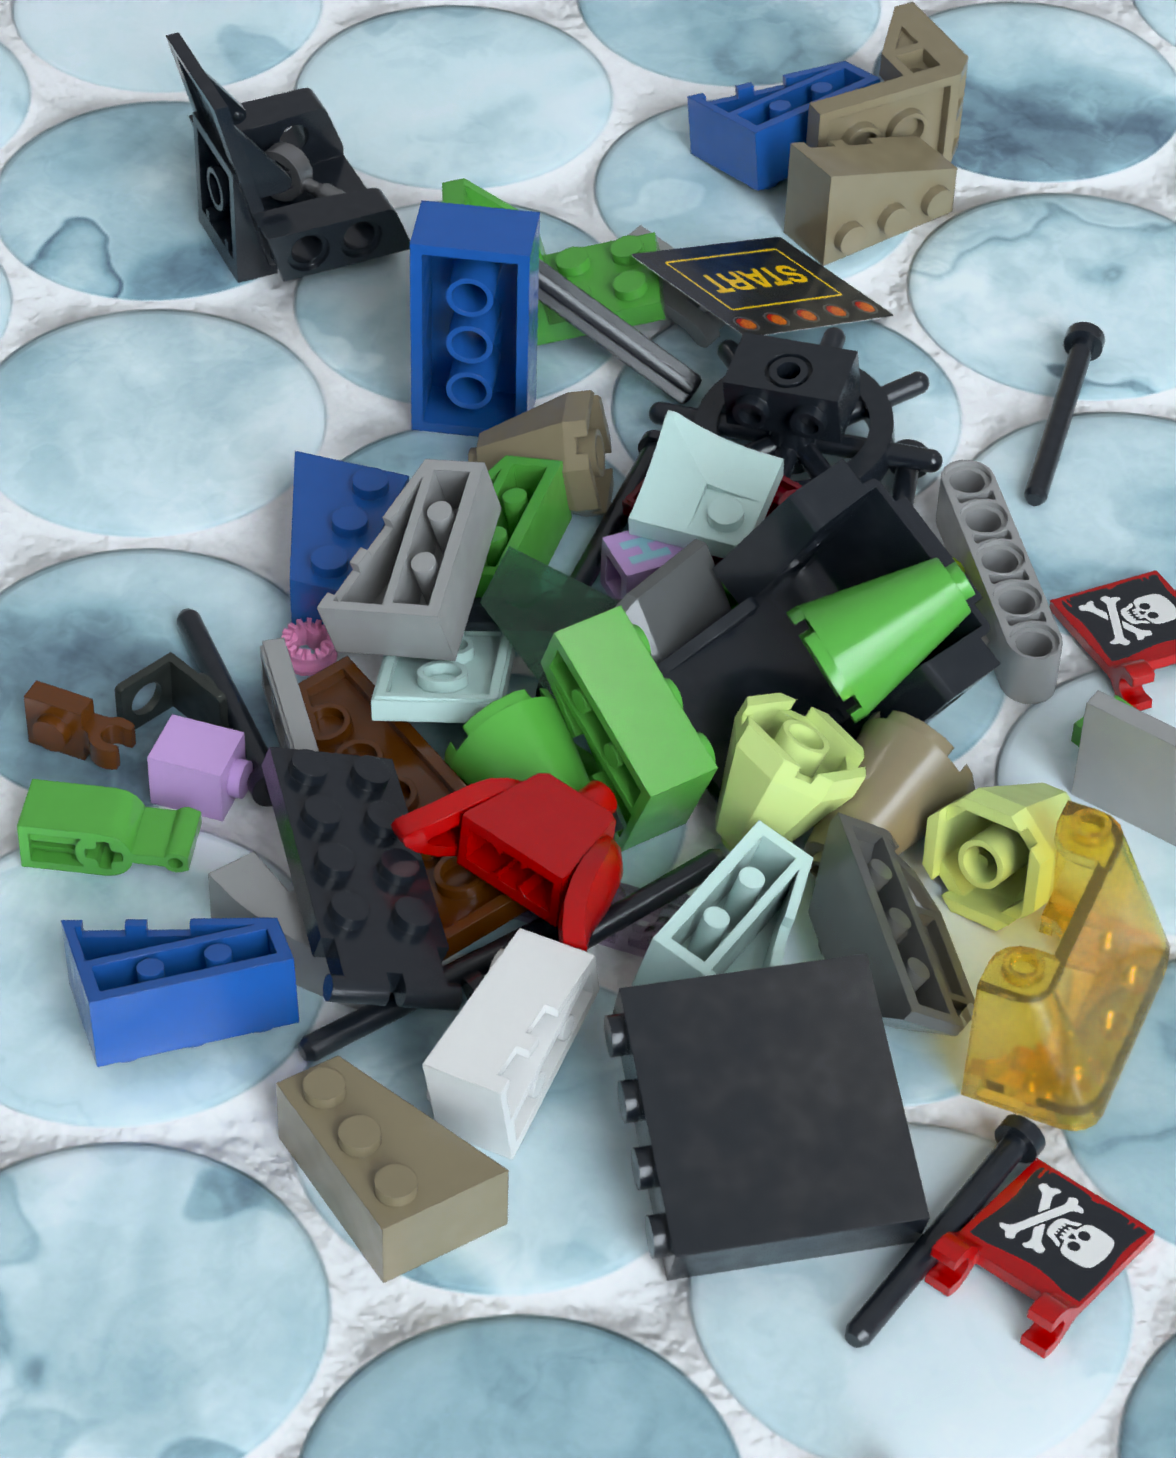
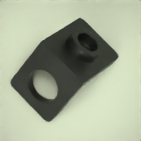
M172 652L128 677L115 687L117 717L131 721L135 725V730L171 707H175L189 719L229 728L226 695L218 689L208 675L196 672ZM155 682L156 688L151 700L144 707L132 710L133 700L140 689L149 683Z

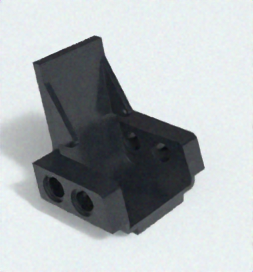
M179 32L165 35L193 109V115H189V119L194 130L199 222L238 283L279 273V276L285 282L410 249V239L397 212L379 188L367 189L344 156L343 144L330 116L312 89L301 88L239 103L203 70ZM279 142L295 145L308 158L313 170V180L320 184L329 183L345 193L315 198L308 192L303 191L292 201L274 199L271 197L272 195L283 193L290 188L292 179L290 170L278 161H273L265 151Z
M844 459L792 493L712 569L739 605L657 664L664 678L671 679L677 686L682 697L683 710L696 732L703 733L712 745L716 760L715 764L718 769L706 789L717 804L734 719L748 696L779 692L796 699L790 710L806 716L811 706L829 714L856 741L864 723L873 713L880 711V718L886 719L894 710L904 712L928 724L1000 665V662L981 639L990 632V625L975 606L983 597L968 579L975 592L974 596L966 600L971 613L866 717L854 723L846 710L857 703L853 697L843 702L840 696L837 697L799 637L801 633L809 629L804 619L795 625L792 624L786 612L798 605L935 557L941 561L944 567L955 560L906 496L895 501L877 479H870L863 484Z

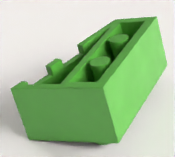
M505 455L488 471L501 505V512L475 597H533L572 519L562 472L563 461Z
M620 605L554 632L540 663L572 738L582 734L586 738L599 769L598 773L589 776L590 781L595 780L604 783L615 795L617 800L616 812L624 828L614 833V838L620 846L621 852L686 824L718 767L715 764V754L711 743L703 733L696 732L684 712L682 697L677 686L671 679L664 678L653 660L650 644L644 631L638 625H632Z

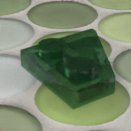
M509 546L480 603L542 687L547 689L556 700L540 663L554 632L616 607L619 601Z

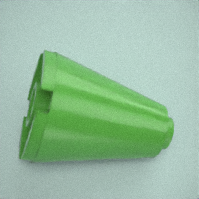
M935 557L798 605L786 612L794 625L803 619L805 620L809 629L801 633L799 637L837 697L840 696L843 702L853 697L857 703L846 710L854 723L866 717L971 613L966 600L974 596L975 592L955 561L944 567L941 561Z
M539 688L541 697L531 698L525 689L514 691L491 702L462 726L468 737L458 750L450 742L445 751V762L467 786L488 778H512L524 781L538 773H549L576 791H579L590 782L559 705L547 689Z

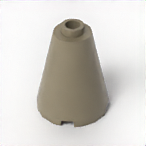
M893 710L886 719L880 718V711L870 716L856 739V742L864 750V759L858 768L865 767L866 778L850 800L829 813L814 826L804 846V851L813 857L810 873L815 878H817L830 821L838 812L888 830L899 846L895 850V853L899 856L925 837L927 818L930 815L975 790L973 774L968 765L966 764L959 772L948 758L954 747L944 736L925 722L904 712Z

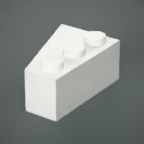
M519 928L506 948L500 949L496 953L488 973L422 1064L427 1084V1100L431 1102L436 1122L472 1145L513 1160L600 990L594 954Z

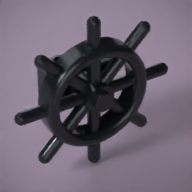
M837 327L827 329L819 345L747 332L743 333L739 344L733 340H724L718 346L717 353L728 370L726 375L707 392L698 408L656 402L649 409V418L656 425L663 426L665 416L668 410L679 413L720 437L752 441V443L744 447L784 459V476L790 478L792 474L806 472L811 479L795 481L802 486L831 467L823 454L851 459L847 464L863 484L870 479H877L881 482L890 466L933 473L938 471L943 463L942 455L935 449L895 443L892 407L925 393L929 388L927 375L916 371L880 386L873 377L859 368L858 351L843 349L846 337L844 332ZM864 420L869 428L867 438L845 434L847 426Z

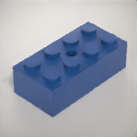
M421 200L410 241L411 430L479 437V433L534 408L537 383L540 212Z

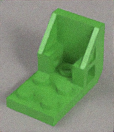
M465 178L442 183V202L518 210ZM655 232L638 236L627 235L614 241L585 247H570L561 252L551 254L545 253L540 236L539 258L631 326L665 320L662 277L632 257V254L660 251ZM538 301L537 346L586 336Z

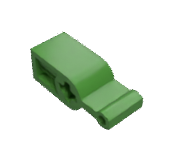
M32 779L17 824L22 867L104 876L125 873L132 866V863L164 866L172 872L188 871L202 825L201 811L191 807H182L178 810L145 807L138 796L127 790L114 787Z

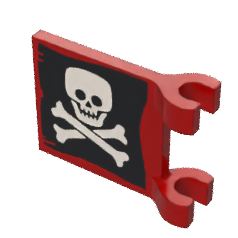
M1155 570L1050 600L1049 607L1052 614L1107 674L1115 695H1118L1140 711L1152 708V698L1146 694L1142 685L1154 682L1155 669L1176 664V590L1161 574Z
M1037 1158L965 1227L956 1233L947 1232L934 1244L931 1256L937 1259L938 1263L926 1274L924 1282L944 1295L950 1296L962 1285L975 1264L986 1269L1034 1300L1027 1313V1318L1034 1323L1022 1334L1020 1344L1040 1357L1046 1358L1061 1342L1075 1318L1153 1241L1155 1230Z

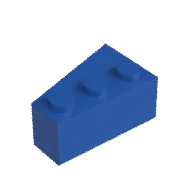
M847 61L784 74L783 85L754 91V85L748 82L735 85V95L721 99L706 101L704 93L687 96L691 154L743 182L750 188L757 191L770 189L776 186L779 181L788 178L790 144L798 142L806 144L809 103L880 83V78Z
M295 451L290 557L291 622L296 625L297 619H302L303 623L307 622V618H312V623H315L317 619L322 620L317 606L327 592L335 595L353 569L350 561L360 547L368 550L385 526L382 517L409 482L408 475Z
M277 917L191 918L190 929L148 930L147 919H126L125 930H84L82 920H61L69 984L97 1067L119 1062H131L146 1056L187 1047H198L209 1042L245 1034L266 1032L273 1028L300 1022L294 957Z

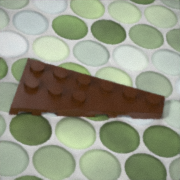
M348 656L298 683L319 752L358 756L369 755L392 759L408 813L467 786L409 722L372 721L371 699L375 685ZM421 854L449 945L444 960L529 910L457 863L458 856L435 857Z

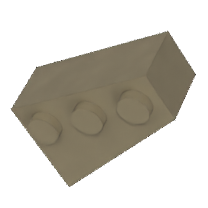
M339 1055L276 1083L278 1134L280 1140L383 1283L508 1224L509 1170Z

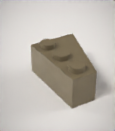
M917 135L867 138L866 143L862 145H848L843 140H830L827 147L810 148L804 142L791 143L784 233L822 266H825L951 213L953 210L957 167Z

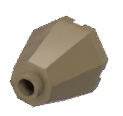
M592 390L567 392L479 433L477 447L469 449L468 461L484 462L488 471L505 455L563 461L562 472L571 514L585 517L605 515L611 504L614 487L613 468L605 469V454L612 453L611 436L602 399L599 395H594Z

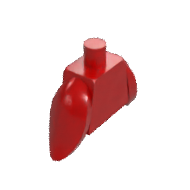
M538 773L524 781L512 778H488L463 787L432 803L394 819L391 824L394 834L407 848L417 853L435 857L458 856L457 863L553 926H558L560 943L585 952L588 950L590 937L607 913L624 874L621 848L614 840L616 819L613 813L617 809V800L611 789L600 781L592 780L579 791H576L549 773Z

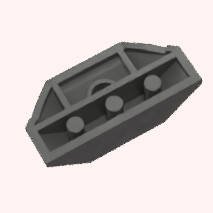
M698 539L692 541L628 592L616 605V607L622 606L632 625L636 624L644 631L650 644L651 656L656 665L731 611V606L721 580L712 570L715 564L707 543Z
M838 812L829 824L808 910L821 954L824 956V959L867 953L884 1025L897 1029L956 1037L979 1009L940 910L916 872L895 853L899 846L888 830Z

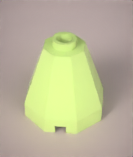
M780 692L748 696L734 719L715 816L716 832L721 836L723 845L730 852L759 820L790 842H793L855 795L866 778L865 767L858 768L864 759V750L829 714L812 706L806 716L790 710L796 699Z
M1046 783L980 787L942 807L927 818L922 865L931 880L937 876H940L948 891L941 896L951 912L998 931L1016 919L1035 912L1049 901L1077 840L1080 814L1067 792Z

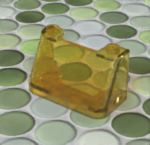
M1068 800L1056 825L1054 843L1057 852L1053 892L1042 913L1039 929L1040 933L1052 936L1053 932H1055L1061 941L1054 955L1035 948L1013 946L996 952L989 960L977 984L961 1095L1059 1129L1078 1131L1086 1130L1097 1124L1103 1116L1165 977L1171 947L1121 825L1111 815L1101 810Z

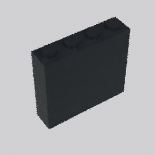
M867 953L619 988L613 1014L605 1015L604 1017L605 1039L610 1057L621 1056L625 1080L618 1081L617 1085L620 1113L624 1123L634 1122L639 1147L631 1149L633 1177L638 1190L648 1189L653 1214L645 1216L646 1240L651 1258L662 1257L667 1281L914 1243L919 1239L930 1219Z

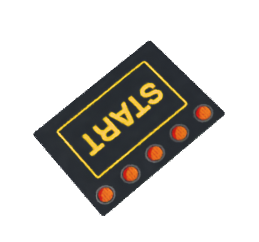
M781 237L632 254V257L742 335L744 332L770 335L893 316L891 312Z

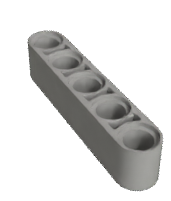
M973 460L951 462L944 467L941 473L936 512L937 528L946 550L952 557L962 563L965 575L983 597L975 606L990 625V632L986 634L990 640L987 647L1000 662V665L994 669L1001 689L1006 696L1020 703L1038 704L1045 702L1053 696L1056 690L1063 646L1061 633L995 475L989 467L981 462Z

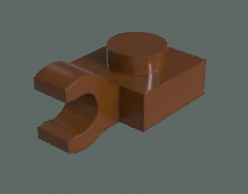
M37 680L24 695L30 743L84 761L90 755L91 760L97 766L109 770H117L120 766L119 746L114 744H122L133 748L136 744L135 725L124 718L107 717L94 713L92 698Z

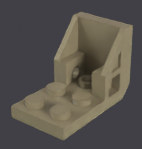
M914 2L895 6L881 53L879 76L884 82L809 103L806 145L810 148L827 147L830 140H843L848 145H862L866 143L867 138L917 135L949 162H952L959 143L968 56Z

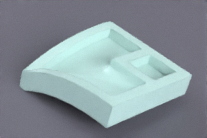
M668 410L649 469L628 518L629 534L685 548L692 541L698 539L707 543L711 555L724 558L765 519L784 475V459L761 453L722 438L700 427L679 413Z

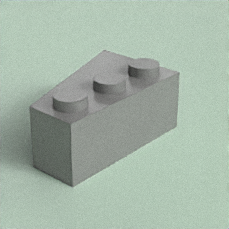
M425 459L382 517L385 523L382 531L368 550L360 547L350 561L353 570L335 595L327 592L317 606V610L336 652L456 661L501 512V505L484 462Z

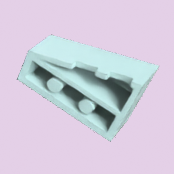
M759 820L653 937L632 986L780 966L784 958L787 939L804 892L813 857Z

